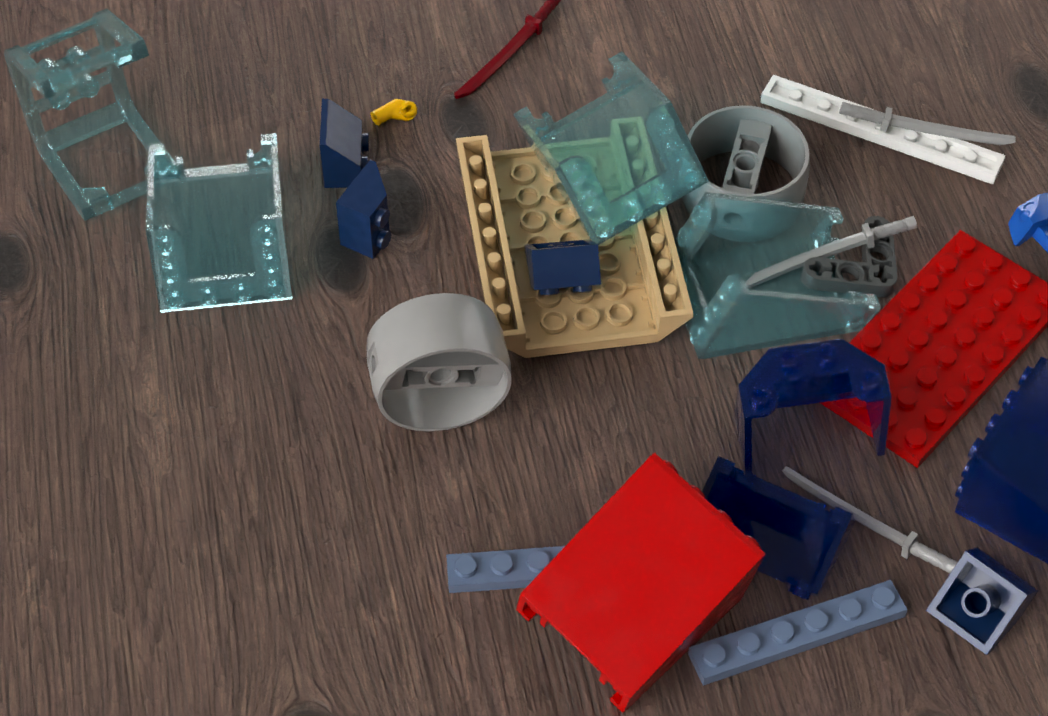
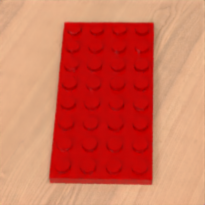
M960 230L807 384L805 393L918 468L1048 327V282Z

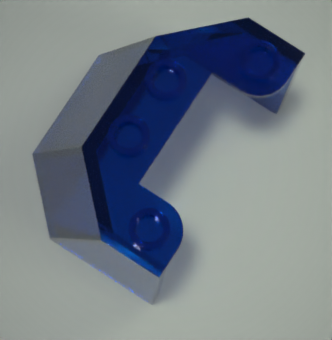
M842 338L769 348L738 385L734 414L745 474L752 473V419L769 416L776 408L857 397L866 402L877 456L885 455L892 399L885 365Z

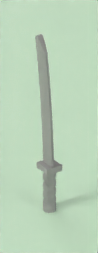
M842 102L839 112L842 115L881 124L880 130L885 132L888 125L922 133L994 145H1006L1016 142V137L1012 135L953 127L892 114L893 108L886 107L883 113Z
M914 216L871 229L868 223L862 224V232L809 250L754 273L745 282V288H753L780 275L803 267L804 263L812 257L826 258L867 244L868 249L875 247L874 240L916 229V219Z
M788 466L782 470L792 482L869 529L902 546V557L908 559L913 554L949 574L958 563L950 557L948 558L946 555L938 553V551L930 547L928 548V546L922 543H918L917 533L911 531L906 536L843 501Z

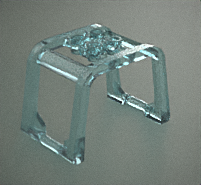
M107 8L94 13L93 18L20 47L16 45L4 51L6 64L34 144L43 161L84 221L182 178L180 166L161 144L135 108L123 73V66L149 56L146 43L139 34ZM92 28L95 29L99 46L87 51L81 47L74 46L67 51L66 57L57 61L46 58L36 63L29 56L32 53ZM114 38L121 44V46L116 47ZM103 67L107 69L106 72L94 77L89 74ZM111 83L117 102L45 132L39 113L53 107L57 110H63L71 102L83 97L90 98L95 96L100 87ZM35 87L44 98L35 101L31 88ZM127 122L153 158L144 169L148 179L111 196L104 187L81 188L56 152Z

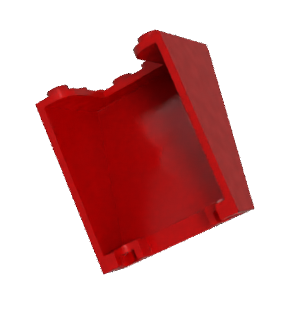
M654 452L520 593L516 610L528 622L539 614L541 616L539 623L544 628L550 623L602 673L599 681L603 685L609 682L613 686L612 688L617 691L610 698V701L624 713L689 650V647L694 646L743 598L766 553L761 550L759 543L753 537L745 535L733 524L732 519L727 513L717 510L707 501L703 492L698 487L690 485L684 480L672 463L662 460Z

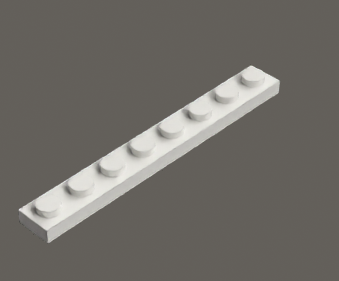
M776 75L771 77L761 94L760 103L990 184H994L1006 156L956 138L922 133L888 125L886 132L881 131V124L839 114L842 102L850 103L851 105H862Z

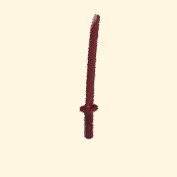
M546 0L534 17L528 14L525 17V25L478 73L454 93L455 99L472 94L499 70L534 33L540 35L542 33L543 21L547 19V16L551 14L552 10L556 8L561 0Z

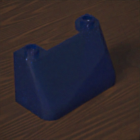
M718 456L702 490L706 500L717 510L727 513L732 519L733 524L741 532L753 537L759 543L761 550L766 555L757 570L758 572L790 585L788 592L802 599L809 600L811 595L818 597L855 524L853 514L838 507L831 509L829 512L826 504L816 503L758 478L752 472L747 470L745 472L734 467V462Z

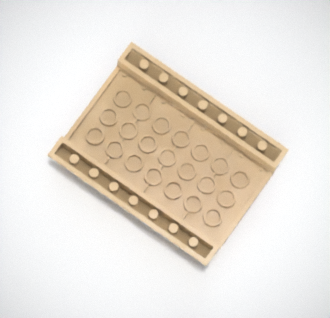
M643 118L612 121L610 139L490 152L487 135L456 138L484 301L495 313L503 330L508 350L524 358L655 343L693 318L694 313ZM590 239L598 244L601 285H592V291L573 292L572 287L559 288V294L540 295L539 290H534L531 287L525 255V244Z

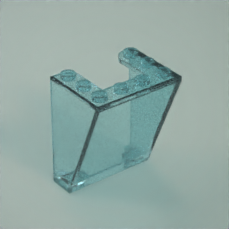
M623 52L608 59L614 68V75L610 80L607 77L601 80L607 93L554 123L547 111L541 114L543 117L541 119L533 117L527 106L513 114L530 147L588 237L598 245L709 182L671 101Z
M277 133L261 134V149L253 154V149H248L247 163L185 169L183 156H176V161H171L166 157L165 144L148 145L146 236L160 313L292 299Z
M704 193L675 238L679 260L694 313L693 318L686 322L698 359H707L861 331L881 308L876 294H862V292L855 291L837 293L810 289L802 283L800 278L803 267L750 289H747L745 284L754 273L809 250L840 240L830 235L833 224H841L844 221L839 208L719 193ZM832 255L826 258L835 259V256Z

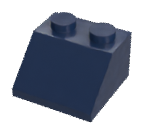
M328 98L322 99L320 153L324 188H348L368 163V156H363V152L369 151V133H363L362 120L332 100Z
M369 160L336 201L340 245L374 259L381 249H385L391 240V232L389 230L390 211L388 210L387 194L375 161Z
M590 239L524 245L530 285L534 290H539L540 295L559 294V288L572 287L573 292H587L593 290L592 285H601L599 247L597 243Z
M977 547L964 552L926 611L988 655L1018 622L1039 590Z

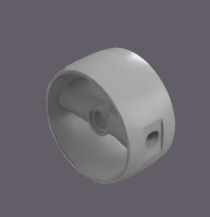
M730 106L705 115L690 130L682 152L680 189L686 210L702 227L728 238L757 239L781 231L797 216L805 198L810 171V155L806 138L800 129L788 118L761 107ZM732 152L722 188L708 181L695 168L699 163L711 156ZM765 157L777 162L793 178L790 183L777 190L755 194L759 185L760 173Z
M454 293L420 296L405 301L387 311L375 322L368 334L366 358L374 397L385 418L400 427L416 431H442L470 424L496 409L506 398L510 390L511 362L503 330L492 309L476 298Z

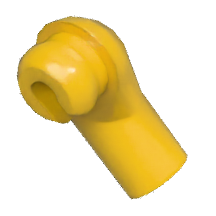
M394 99L372 111L370 115L377 126L389 119L409 121L415 118L417 106L412 101Z

